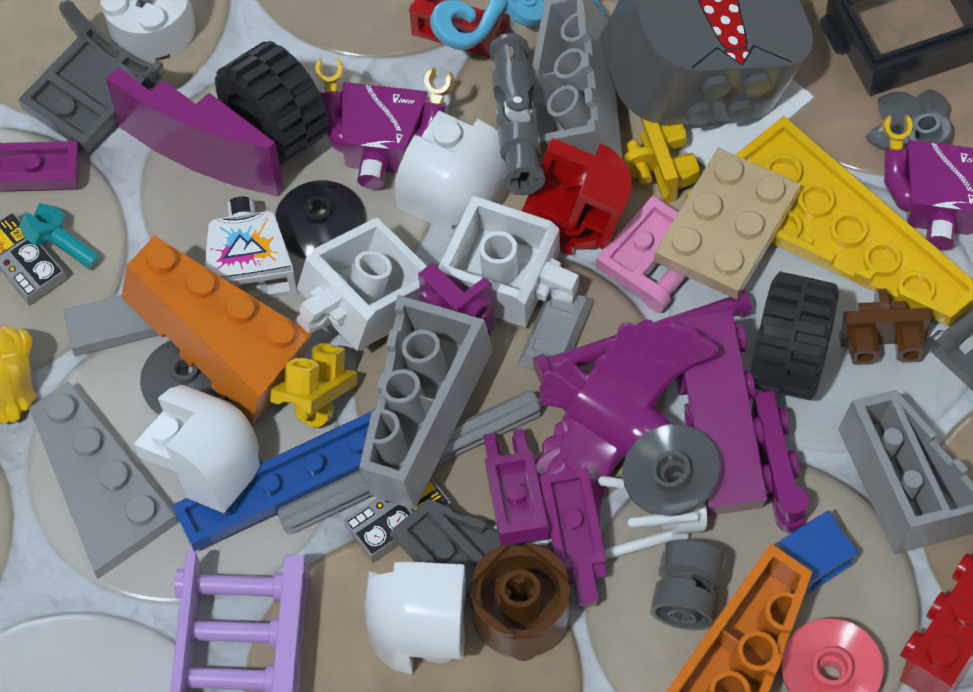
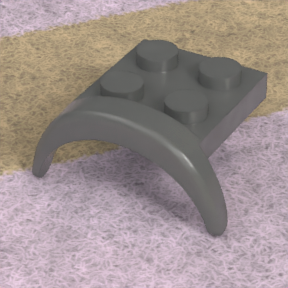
M62 0L59 4L60 13L78 38L31 85L18 101L23 110L68 141H78L80 149L88 153L118 121L105 78L119 67L148 89L153 87L164 73L163 63L157 60L152 65L132 56L98 30L72 1Z

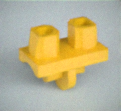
M640 117L644 130L640 133L643 147L640 146L638 140L628 142L626 144L628 153L622 157V160L627 164L631 177H638L640 184L650 183L652 181L650 172H653L665 204L677 201L678 189L696 183L700 173L696 157L692 152L672 158L670 156L669 150L686 146L685 128L683 124L661 125Z
M320 343L312 348L311 360L294 358L286 363L285 381L271 389L270 402L275 404L282 402L293 403L296 418L309 427L318 428L328 423L332 418L334 412L332 401L357 386L358 372L344 369V348Z

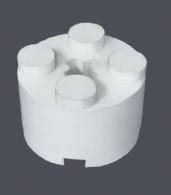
M101 0V7L112 41L132 56L146 63H155L156 58L170 55V59L179 55L189 46L195 35V15L191 0Z

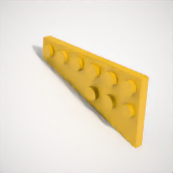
M785 116L781 117L735 154L801 184L800 193L771 244L874 292L876 288H887L889 299L893 301H906V306L911 309L929 308L930 318L947 326H950L973 306V279ZM692 189L688 193H686L685 201L689 196L690 192L692 191Z

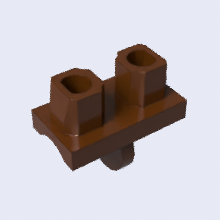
M876 288L874 302L858 303V311L843 312L842 329L839 331L840 347L847 346L854 365L872 364L878 361V345L895 344L897 360L901 362H919L922 359L924 344L931 322L929 308L907 309L906 301H889L887 288Z

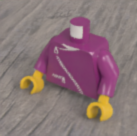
M320 58L316 63L315 70L318 77L324 81V90L320 91V95L328 117L327 136L333 148L343 152L345 165L349 168L359 169L358 184L368 189H379L384 184L386 172L398 173L402 158L414 135L421 137L437 112H446L447 103L443 102L444 95L453 91L456 82L452 73L448 72L445 85L437 89L434 85L436 69H429L424 77V83L431 92L430 99H428V91L343 82L342 89H338L337 81L344 74L342 62L336 58L337 73L332 77H325L322 73L323 63Z
M889 115L882 124L884 135L890 139V146L885 147L884 185L896 206L906 211L907 223L913 228L927 229L926 239L938 250H948L954 245L955 233L964 235L973 233V148L909 139L907 147H904V138L909 136L913 128L912 119L908 115L904 116V131L902 134L897 135L890 129L891 115Z

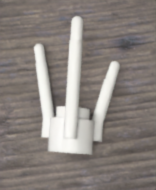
M601 476L598 480L602 486L626 490L622 478ZM705 502L696 509L678 516L656 514L628 519L627 525L630 528L661 525L662 529L667 531L609 547L604 550L606 559L673 540H688L689 533L704 532L707 525Z

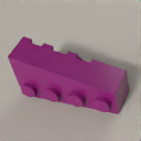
M732 310L675 318L674 321L679 326L694 328L701 337L712 340L718 348V354L715 357L693 365L675 378L678 394L688 395L689 403L684 404L685 425L694 427L708 436L716 447L720 458L721 470L717 486L711 496L705 501L707 516L762 508L767 500L766 494L773 492V483L769 465H761L758 446L764 445L762 423L760 417L752 418L749 399H755V385L751 370L744 371L740 353L747 350L744 327L742 324H735Z

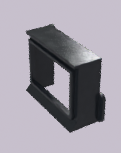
M828 0L826 15L820 20V27L833 51L839 55L847 54L869 96L973 62V0H950L964 27L881 55H877L850 6L863 0Z

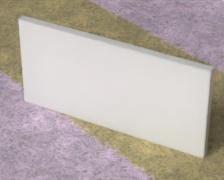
M792 80L775 108L762 118L747 120L741 123L723 121L708 122L699 126L686 124L684 126L687 137L686 146L680 147V149L685 154L692 152L696 157L697 163L705 169L717 148L735 155L781 117L785 116L789 120L792 119L814 100V96Z

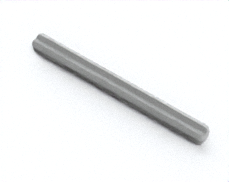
M527 390L457 423L438 464L484 443L483 435L494 433L496 437L540 416L541 405L536 395L532 391ZM358 470L279 507L277 515L283 529L288 534H292L370 497L371 494L361 470Z

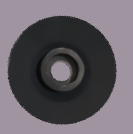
M316 180L303 183L289 191L280 201L275 212V218L286 249L295 256L306 259L316 247L364 224L365 212L361 200L350 188L334 181ZM317 210H325L321 215L311 214Z

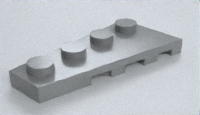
M69 381L29 407L97 579L178 524L172 511Z

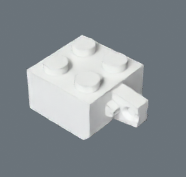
M473 195L438 267L463 292H466L479 280L486 277L492 283L494 317L525 328L538 300L546 301L547 297L550 296L560 301L572 303L579 289V275L561 268V262L557 261L560 253V231L554 223Z
M376 217L316 247L306 257L297 290L307 300L301 304L299 309L300 315L297 316L296 322L308 334L332 325L358 351L388 335L390 329L393 330L396 317L394 308L397 295L419 301L418 273L427 266Z

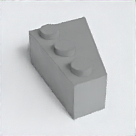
M897 390L852 400L838 430L894 554L973 534V482L966 475L968 468L959 458L954 461L935 441L937 434Z

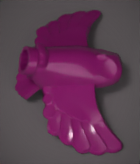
M646 319L637 325L630 322L621 323L616 337L606 341L604 355L596 359L595 368L591 372L581 369L567 358L562 359L561 363L554 364L551 371L544 372L541 377L543 383L539 387L541 393L539 400L543 405L563 408L565 414L561 422L555 425L554 435L543 441V454L535 460L538 477L540 478V475L588 467L600 526V508L605 486L599 484V478L601 476L610 477L620 459L626 458L632 445L642 435L657 427L672 424L666 416L654 408L658 398L669 383L684 373L686 369L715 357L718 354L717 345L712 340L701 337L694 328L679 326L672 319L662 320L658 323ZM539 479L540 489L543 496L541 481Z

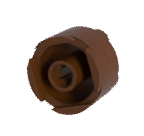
M525 543V546L509 547V544L498 546L484 555L474 568L470 585L472 620L476 632L491 649L519 661L531 660L536 655L544 653L555 646L565 634L571 615V588L567 571L562 561L547 548L532 543Z

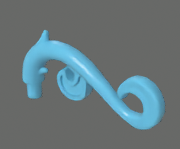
M490 0L480 24L471 33L459 32L453 26L451 20L457 17L471 23L476 18V11L461 1H442L434 8L430 17L431 29L435 37L444 45L456 50L471 49L482 42L491 32L504 9L515 22L522 26L533 27L540 25L545 0ZM592 0L608 19V15L599 3V0Z

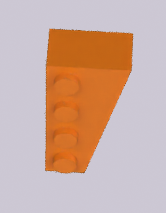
M155 235L127 264L121 298L161 337L167 336L180 349L179 356L191 367L196 365L212 381L211 387L223 399L228 397L249 420L251 426H253L271 404V389L285 381L286 363L294 358L305 357L311 333L308 334L296 323Z
M770 543L666 692H769L781 663L788 637L795 623L812 571Z

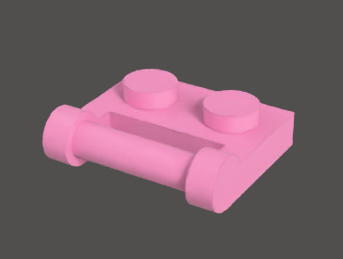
M652 196L596 258V268L641 297L642 301L651 310L660 313L671 302L670 295L686 276L668 269L657 283L647 277L658 265V263L654 262V252L678 214L677 211Z

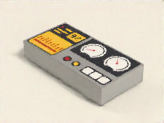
M11 212L0 219V272L27 304L31 305L67 279L64 271L41 244L33 245L25 239L19 228L21 221Z
M430 478L416 509L426 500L430 499L450 507L452 510L450 500L435 481ZM376 498L344 519L345 528L373 563L398 546L397 542L390 536L391 531L410 515L414 509Z

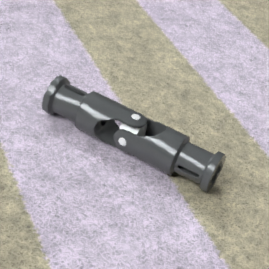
M507 33L492 40L489 46L490 58L495 61L492 82L494 96L498 103L496 119L500 154L507 167L503 174L504 187L515 195H529L542 188L545 183L544 170L538 164V158L541 155L542 149L537 111L534 102L531 101L534 92L531 68L526 63V58L530 51L526 39L522 38L519 34ZM509 46L513 47L514 52L513 56L511 57L509 54Z

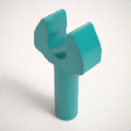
M38 203L34 216L28 212L24 213L19 228L25 239L30 243L38 245L51 241L87 269L91 270L97 265L101 256L64 229L62 224L66 216L64 212L56 207Z

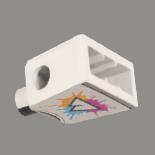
M239 196L229 200L227 203L228 217L213 219L208 224L205 267L257 300L297 295L293 267L274 213L270 211L256 213L254 200L250 197Z

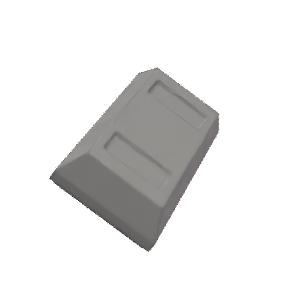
M578 294L575 295L572 303L560 301L550 296L547 297L546 301H543L518 365L535 370L533 357L544 354L547 358L574 349L594 300Z

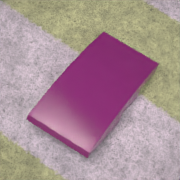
M119 67L105 78L120 128L153 151L192 171L236 187L277 197L285 191L275 142L209 92L195 104L165 80H162L150 91Z

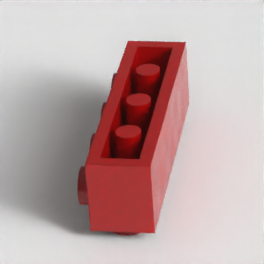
M969 553L964 555L953 573L952 579L958 583L950 595L941 591L931 605L926 617L932 620L924 634L915 630L900 654L901 657L906 659L900 681L917 692H954L973 663V556Z

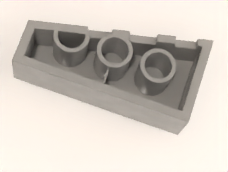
M592 0L544 1L531 68L534 84L531 101L534 102L537 111L542 149L541 155L538 158L539 167L551 138L575 146L593 155L596 154L599 144L602 143L622 158L616 89L599 41L608 19Z
M397 295L394 308L396 312L393 330L390 329L386 345L388 354L384 372H380L377 385L378 399L375 411L371 413L359 468L371 496L415 510L493 352V347L484 319Z

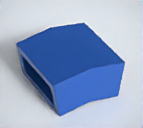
M829 510L773 544L812 571L805 595L810 594L853 566L858 555L857 549L842 532Z

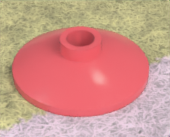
M818 619L803 625L789 638L782 655L781 672L789 692H878L883 679V659L876 642L859 626L841 619ZM826 667H833L839 672L840 676L835 680H829L822 675L821 670Z

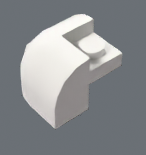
M438 111L421 137L414 135L405 151L395 181L396 207L435 226L453 230L454 225H459L472 195L502 204L510 190H507L503 183V174L507 167L506 162L501 158L498 131L479 119L472 126Z
M185 385L172 387L158 397L163 412L133 444L139 458L176 472L186 498L224 513L252 481L261 466L258 460L259 443L255 432L245 415L230 402Z
M394 562L393 572L380 575L374 572L368 573L364 600L365 622L370 645L382 662L393 670L413 675L414 657H422L424 660L433 663H447L452 659H464L465 632L463 619L466 595L464 564Z

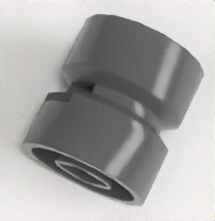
M684 539L667 542L663 548L659 567V576L662 580L658 581L655 585L650 613L658 621L675 628L698 631L709 629L714 624L719 595L715 590L719 589L722 584L727 558L725 554L716 547L704 542Z

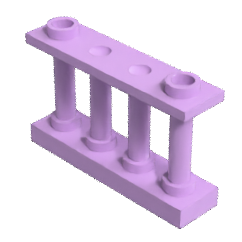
M186 551L184 569H177L175 574V597L181 600L170 692H189L190 688L299 692L309 571L305 555H285L283 572H275L274 577L203 575L197 553ZM200 594L273 597L274 602H280L279 618H271L270 623L197 621ZM195 641L269 643L270 648L276 649L274 666L267 665L265 670L192 668Z

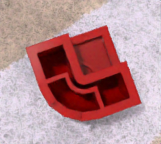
M551 138L540 168L544 170L545 183L542 188L528 195L522 212L549 220L559 228L560 252L573 255L575 249H592L597 246L603 249L611 240L631 193L632 177L628 166L615 151L602 143L599 144L596 154L593 155L575 146Z

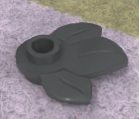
M928 89L915 98L909 93L897 91L882 95L878 99V109L882 119L884 120L887 116L891 115L890 129L894 134L900 135L903 133L905 115L912 119L913 128L909 136L904 138V147H907L908 139L940 144L948 143L952 134L950 121L946 118L949 105L946 98L939 92ZM881 123L866 134V140L875 147L885 150V147L890 146V139L884 135L882 130L883 123Z

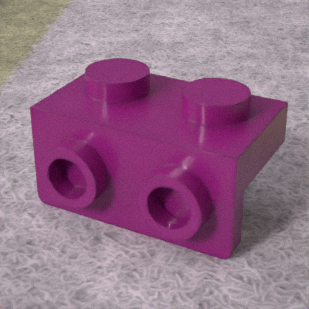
M433 262L418 273L419 301L484 319L490 337L495 326L492 283L486 277H483L466 292H463Z

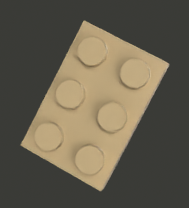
M717 148L655 250L654 262L738 300L797 199L801 184Z

